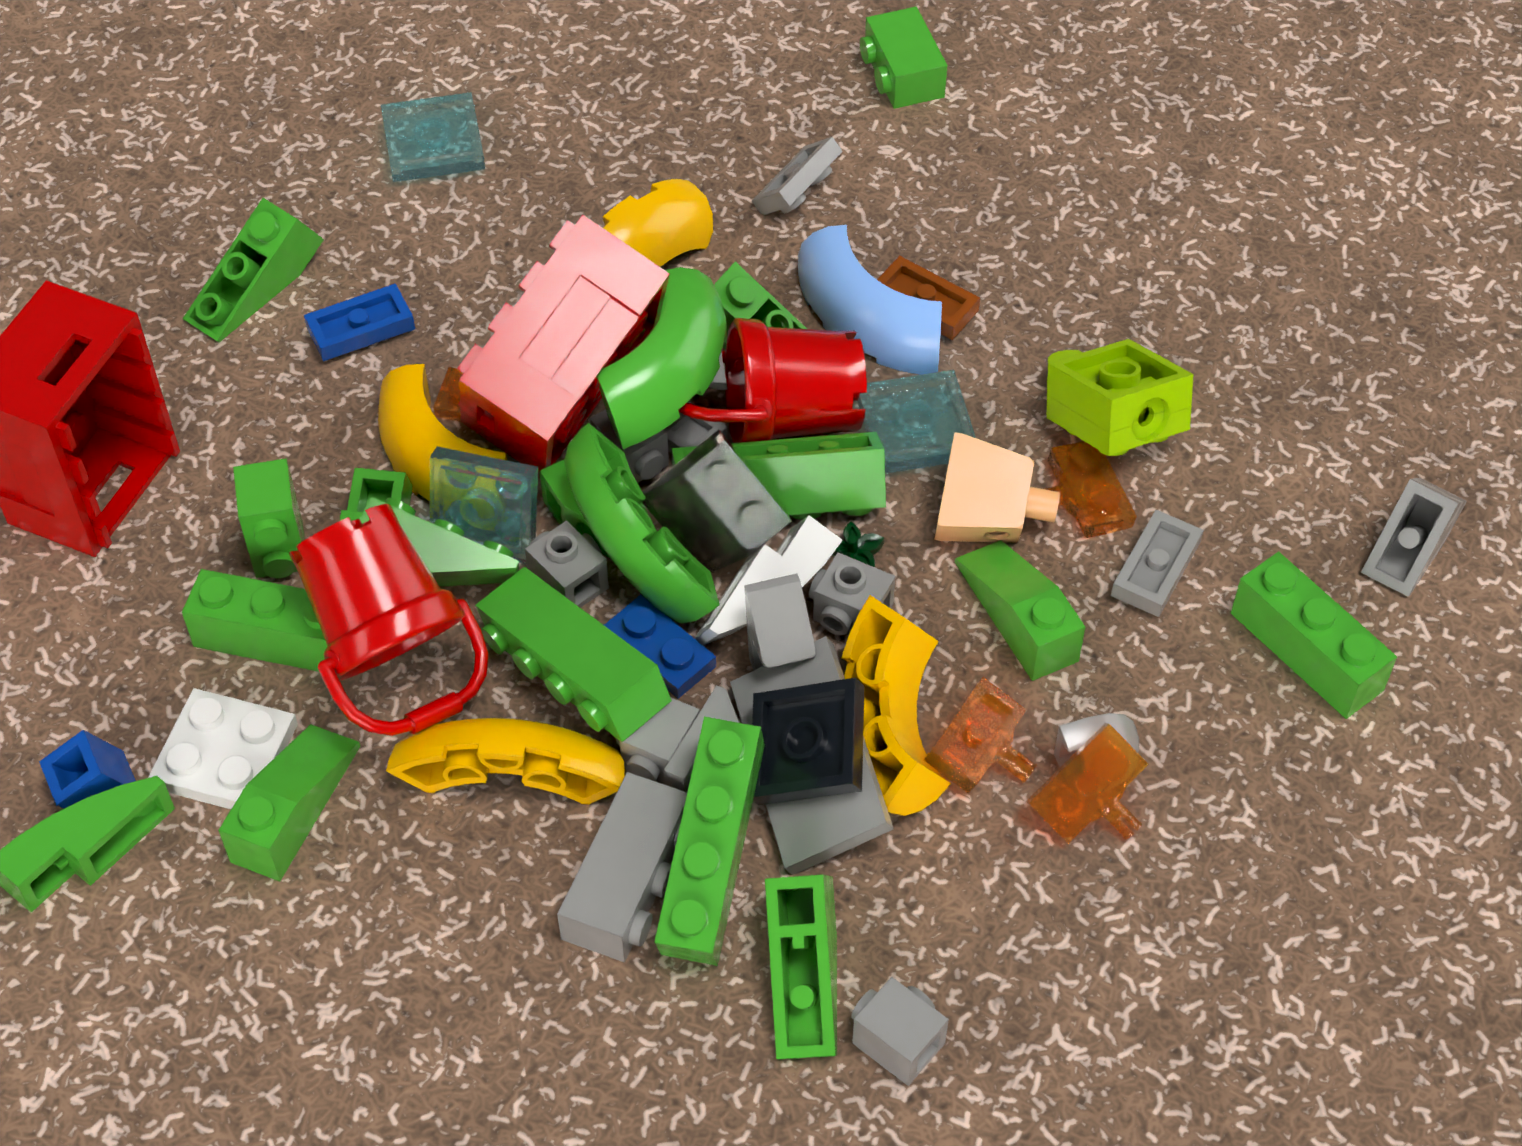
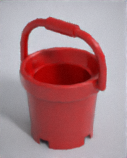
M735 318L729 326L726 351H721L723 363H725L727 409H710L687 402L679 409V412L690 418L703 421L729 423L733 443L801 438L840 432H858L862 428L866 409H853V402L858 401L860 393H867L866 363L861 339H854L857 333L855 330L827 331L767 327L758 319Z
M382 504L365 510L370 519L369 521L362 524L360 519L353 521L349 517L342 519L299 543L296 546L298 550L291 551L289 555L299 572L327 643V648L323 654L325 659L319 662L318 671L336 705L349 721L367 732L389 736L405 732L417 734L462 712L463 705L477 695L487 676L489 653L483 633L466 600L456 599L451 591L440 588L400 525L391 505ZM458 622H462L470 637L475 660L474 672L469 682L458 693L451 692L405 714L404 719L392 722L371 718L358 710L347 696L340 680L351 678L384 664L431 640Z

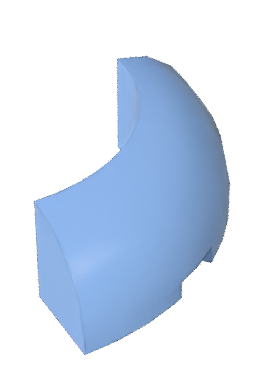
M847 225L825 227L813 232L802 242L798 253L800 287L807 305H811L815 313L822 320L825 330H855L857 333L854 339H861L864 353L877 358L876 363L918 375L938 376L942 315L941 301H930L905 295L889 288L871 276L858 262L852 252L847 236Z

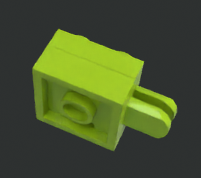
M1126 339L1086 352H1081L1080 350L1057 351L1048 357L1046 418L1064 428L1069 434L1077 436L1095 447L1100 453L1108 456L1123 455L1129 449L1148 443L1163 442L1169 436L1190 430L1194 374L1140 344Z

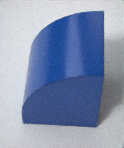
M85 730L80 731L39 761L57 806L63 809L87 797L136 781L124 751Z

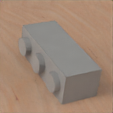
M629 772L626 773L557 913L561 940L624 963L633 944L639 947L644 944L653 919V914L649 912L656 896L661 898L665 896L687 792Z

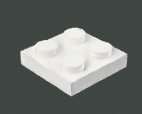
M193 688L148 778L158 776L165 782L168 792L171 794L232 809L247 783L288 746L298 725L296 716L293 713Z

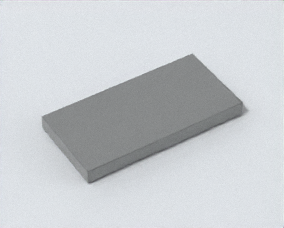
M827 636L814 641L816 655L811 659L772 668L762 666L730 682L743 724L752 725L753 693L845 679L834 644ZM864 736L862 792L766 804L784 868L792 875L894 829Z

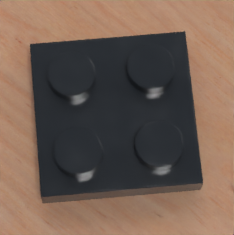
M856 677L753 693L752 725L761 727L765 744L753 802L757 805H766L862 792L865 686Z

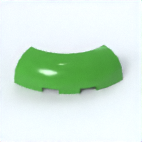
M678 267L665 270L670 275L666 288L665 306L657 325L637 348L619 361L603 368L597 375L607 416L623 449L648 439L679 419V409L695 394L702 396L720 368L719 356L723 343L727 342V323L724 308L711 278L697 269Z
M590 423L586 424L568 444L564 463L575 501L605 552L631 584L655 608L663 612L672 621L681 624L692 622L712 612L720 603L711 571L703 566L667 527L663 526L658 531L655 529L651 518L643 507L639 505L646 497L630 470L624 451Z

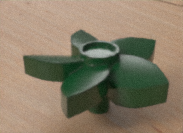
M852 521L849 522L843 531L844 540H842L832 555L836 556L837 553H841L875 567L873 555L882 548L884 537L874 533L861 536L859 528Z

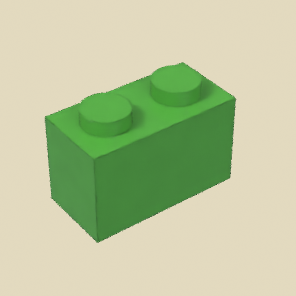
M917 6L866 17L865 37L860 38L861 56L865 64H872L877 89L880 94H887L893 108L896 109L945 98L948 65Z
M287 458L233 467L238 518L255 577L284 578L293 572H298L289 553L297 551L296 546L304 541L305 537L303 520Z

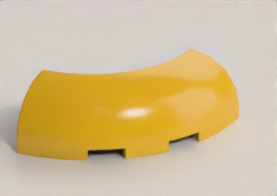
M671 179L651 185V192L638 200L630 195L603 216L605 225L603 228L659 267L684 252L694 249H706L713 233V212L707 197L693 183L683 179Z
M409 364L391 370L382 380L378 405V425L382 445L393 466L394 472L406 473L413 485L412 492L415 495L420 494L431 503L439 506L442 513L463 522L502 530L511 491L506 452L493 451L468 443L454 435L438 421L430 409L431 399L425 364Z
M869 595L854 622L842 654V659L847 661L844 678L856 677L865 686L863 736L888 812L906 816L925 809L936 801L951 784L938 772L928 758L921 742L917 723V700L921 679L927 662L939 641Z
M477 718L435 724L417 734L410 733L395 744L386 768L388 773L426 793H434L453 786L486 783L488 773L522 775L524 786L550 791L585 805L592 804L616 793L625 777L624 760L617 749L563 727L512 718Z

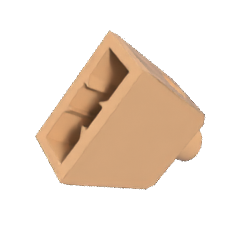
M954 432L934 540L960 542H997L1001 540L1006 543H1017L1023 529L1025 517L1055 522L1060 492L1030 487L1034 460L1030 457L962 433Z

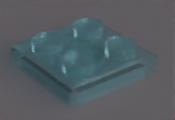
M472 92L381 105L393 182L485 169Z
M954 370L867 383V393H860L857 401L859 409H866L863 422L866 432H877L885 450V474L948 464L954 432L976 438Z
M437 446L430 456V522L434 524L436 519L448 521L465 532L463 537L481 545L486 540L501 544L513 552L512 558L518 560L519 563L527 564L525 548L536 538L538 467Z

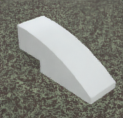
M808 515L790 529L776 552L766 544L761 546L747 557L720 598V605L711 612L694 639L700 644L705 645L731 635L747 626L744 585L797 573L803 587L825 565L842 542V539Z

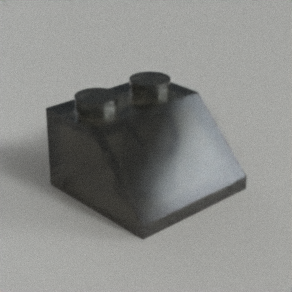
M719 429L643 491L646 497L642 502L660 525L667 527L678 541L711 573L751 555L792 522L786 509Z

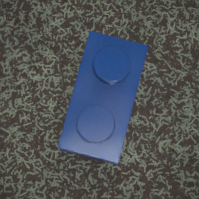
M396 283L304 315L306 328L323 362L415 329L413 315Z
M642 595L638 596L604 624V626L658 665L667 690L677 699L716 667V656L663 612L655 608Z

